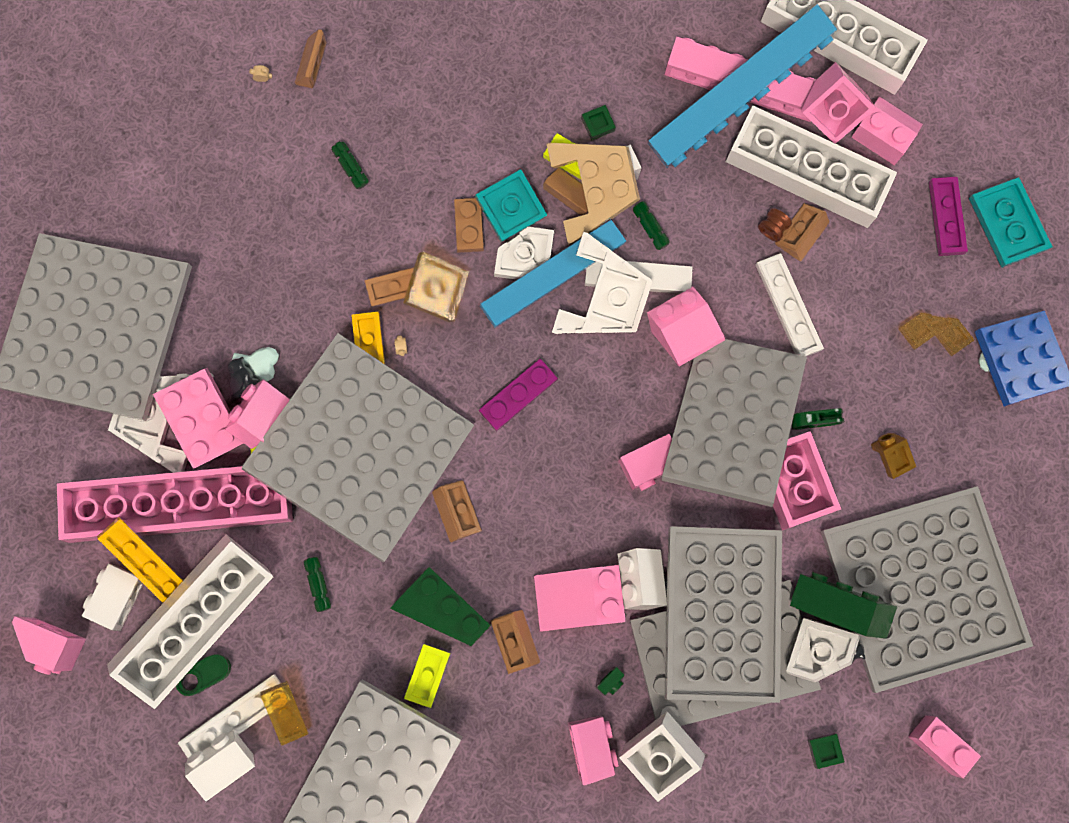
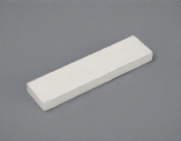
M780 253L757 262L758 272L794 353L801 356H809L824 349L782 254Z
M626 261L653 281L650 288L652 292L681 294L691 288V266ZM596 262L586 269L585 286H596L602 263Z
M274 674L183 738L178 744L187 758H189L193 753L197 751L202 752L211 746L212 741L220 734H227L233 729L238 735L291 697Z

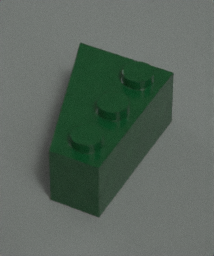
M430 567L390 607V609L471 647L491 627L481 615Z
M813 571L811 576L800 574L790 606L866 637L887 638L898 606L879 600V596L866 591H862V594L853 591V586L840 581H837L836 584L827 582V576Z

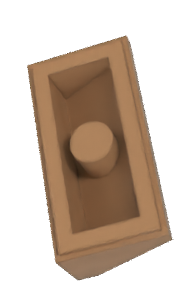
M318 29L307 39L295 80L296 85L313 88L326 47V40L322 30Z
M560 168L555 170L543 183V189L579 215L588 214L583 185Z
M805 203L791 220L792 225L790 228L783 231L781 240L775 242L778 247L799 261H802L829 224L826 211Z
M463 480L440 486L432 492L450 542H455L482 531Z
M523 610L490 620L508 674L540 663Z

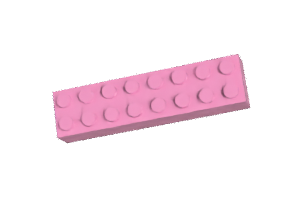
M242 466L57 484L59 540L68 543L98 540L97 536L118 517L138 536L293 522L292 502L243 471Z

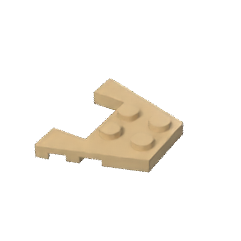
M565 143L547 144L551 167L558 168L578 162L587 203L588 214L563 221L568 244L576 243L581 239L583 232H593L601 224L610 218L613 219L640 200L628 147Z

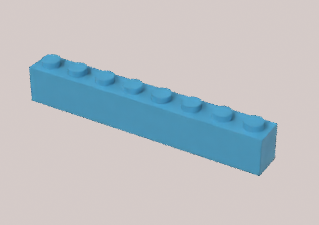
M817 4L648 140V145L666 168L671 165L677 167L687 159L685 153L692 148L697 151L708 142L705 137L714 131L715 134H718L729 125L727 120L735 115L738 118L750 108L747 104L751 100L756 98L759 101L771 91L768 88L775 81L780 84L792 74L789 70L796 64L802 67L813 57L810 53L817 47L823 50L834 41L832 35L836 32L837 28Z

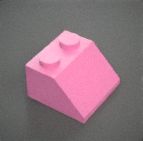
M835 62L814 82L801 111L836 144L873 112L876 107L869 96Z
M879 97L874 104L876 109L861 122L852 138L895 166L915 139L923 124Z
M694 287L647 312L651 332L678 366L685 364L725 341V337L708 303Z
M14 616L12 623L25 660L35 664L34 670L48 675L51 672L60 674L61 671H72L85 643V638L36 618Z
M602 716L569 722L568 726L581 783L587 785L614 776V768L618 767V760L615 749L610 750L608 739L612 738L609 721L604 722Z

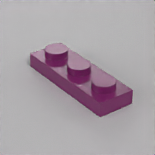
M958 177L932 178L929 181L938 256L964 255L968 252Z
M539 359L479 409V412L497 432L553 385L558 378Z

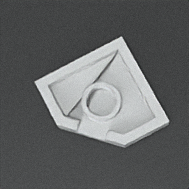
M527 227L514 239L500 246L497 251L494 277L518 280L548 261L551 257L554 230Z
M803 618L786 672L802 679L817 682L852 664L860 637L858 634Z

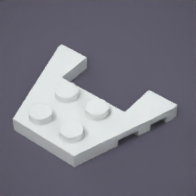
M583 232L576 255L602 263L599 277L586 317L559 309L552 333L636 332L653 281L591 235Z
M191 375L160 376L155 393ZM154 397L147 421L113 414L108 429L110 432L171 472L185 471L188 458L184 451L163 446L169 423Z

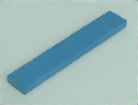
M612 220L589 234L612 252L626 243L625 238ZM580 240L480 304L481 309L494 328L596 263V261L576 255Z

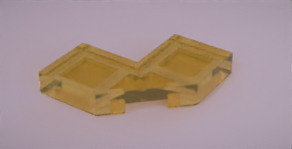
M922 312L899 328V331L914 350L936 336L951 357L974 341L959 319L937 317Z

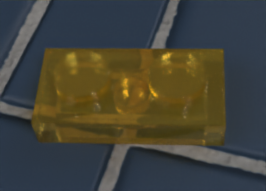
M288 681L260 692L281 746L309 734Z

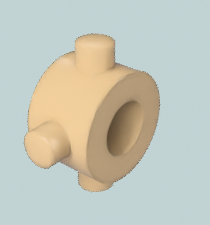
M254 66L249 71L250 74H253V79L258 82H266L268 78H272V74L269 73V69L265 66Z
M397 336L395 339L396 355L404 356V354H407L406 338H402V336Z

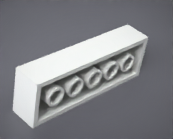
M770 0L761 22L780 33L818 4L837 30L832 35L834 41L823 50L817 47L814 51L894 95L904 83L927 42V39L855 0Z
M752 106L726 160L727 163L866 228L877 218L897 172L755 106Z
M225 534L107 664L109 675L155 709L273 578V575L268 568Z

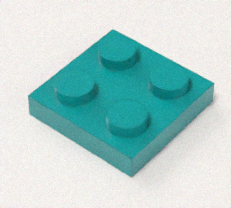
M521 169L475 195L477 202L500 242L505 241L547 216Z

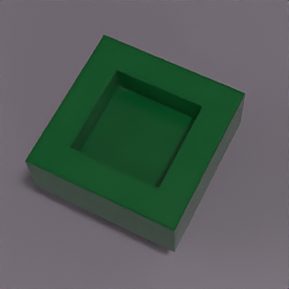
M606 105L581 115V120L591 141L615 132L616 126Z
M613 667L595 687L603 695H606L608 692L613 695L624 684L621 681L624 674L617 667Z
M833 733L807 740L816 769L845 762L837 734Z

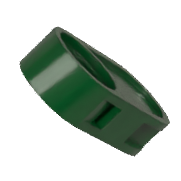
M835 408L796 413L792 420V430L843 424L845 422L844 418H842L843 409Z
M219 654L204 658L197 662L185 675H195L198 679L197 687L192 691L185 689L183 685L184 676L176 685V689L184 696H193L223 681L231 672L229 659Z

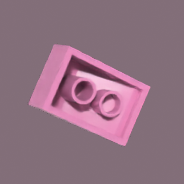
M619 565L534 576L540 632L625 622Z

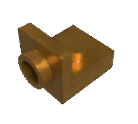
M887 433L871 444L872 450L880 453L888 477L895 479L916 468L907 439L895 433Z

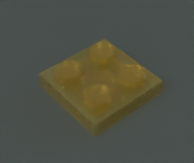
M426 252L418 253L403 303L447 322H454L469 272Z

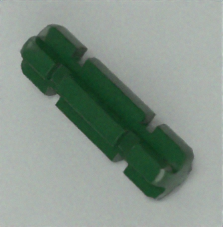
M339 141L335 143L331 150L336 158L339 157L338 162L348 178H352L353 186L356 189L364 188L369 183L368 178L364 173L361 174L362 169L352 153H348L349 148L345 142Z
M642 201L634 206L633 212L637 218H640L641 221L639 222L649 238H653V244L656 249L661 250L669 245L670 240L665 233L662 234V227L653 213H649L650 208L646 202Z
M318 557L308 558L304 560L305 571L309 573L307 578L312 597H315V609L317 612L329 610L331 603L329 597H326L328 592L323 572L319 570L321 568Z

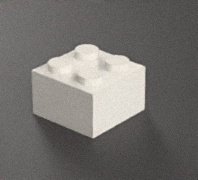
M665 712L627 742L619 758L656 801L659 802L701 770L705 754L668 712Z

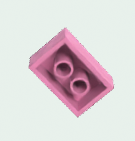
M208 368L153 394L193 469L243 444V442L225 430L230 422L228 415L231 411Z
M811 431L789 438L773 504L782 531L841 509Z

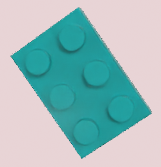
M1019 177L969 197L1001 268L1045 252L1053 247Z

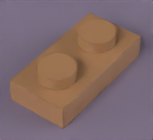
M476 198L454 199L457 253L484 251L482 215L479 203Z
M417 267L364 280L371 306L423 294Z

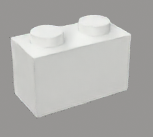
M636 548L618 553L624 609L649 610L666 606L667 598L661 550Z
M108 564L107 568H103L97 577L96 582L98 585L94 593H91L86 598L83 605L85 611L82 616L108 629L121 631L144 584L132 572L119 566Z
M233 729L227 734L223 733L217 736L212 741L211 746L204 751L193 753L185 763V777L202 798L208 801L255 767L254 755Z

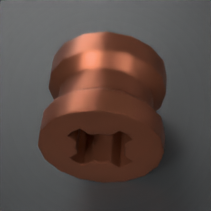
M773 208L768 212V218L761 221L758 228L767 238L778 242L783 237V231L790 228L792 221L785 213Z

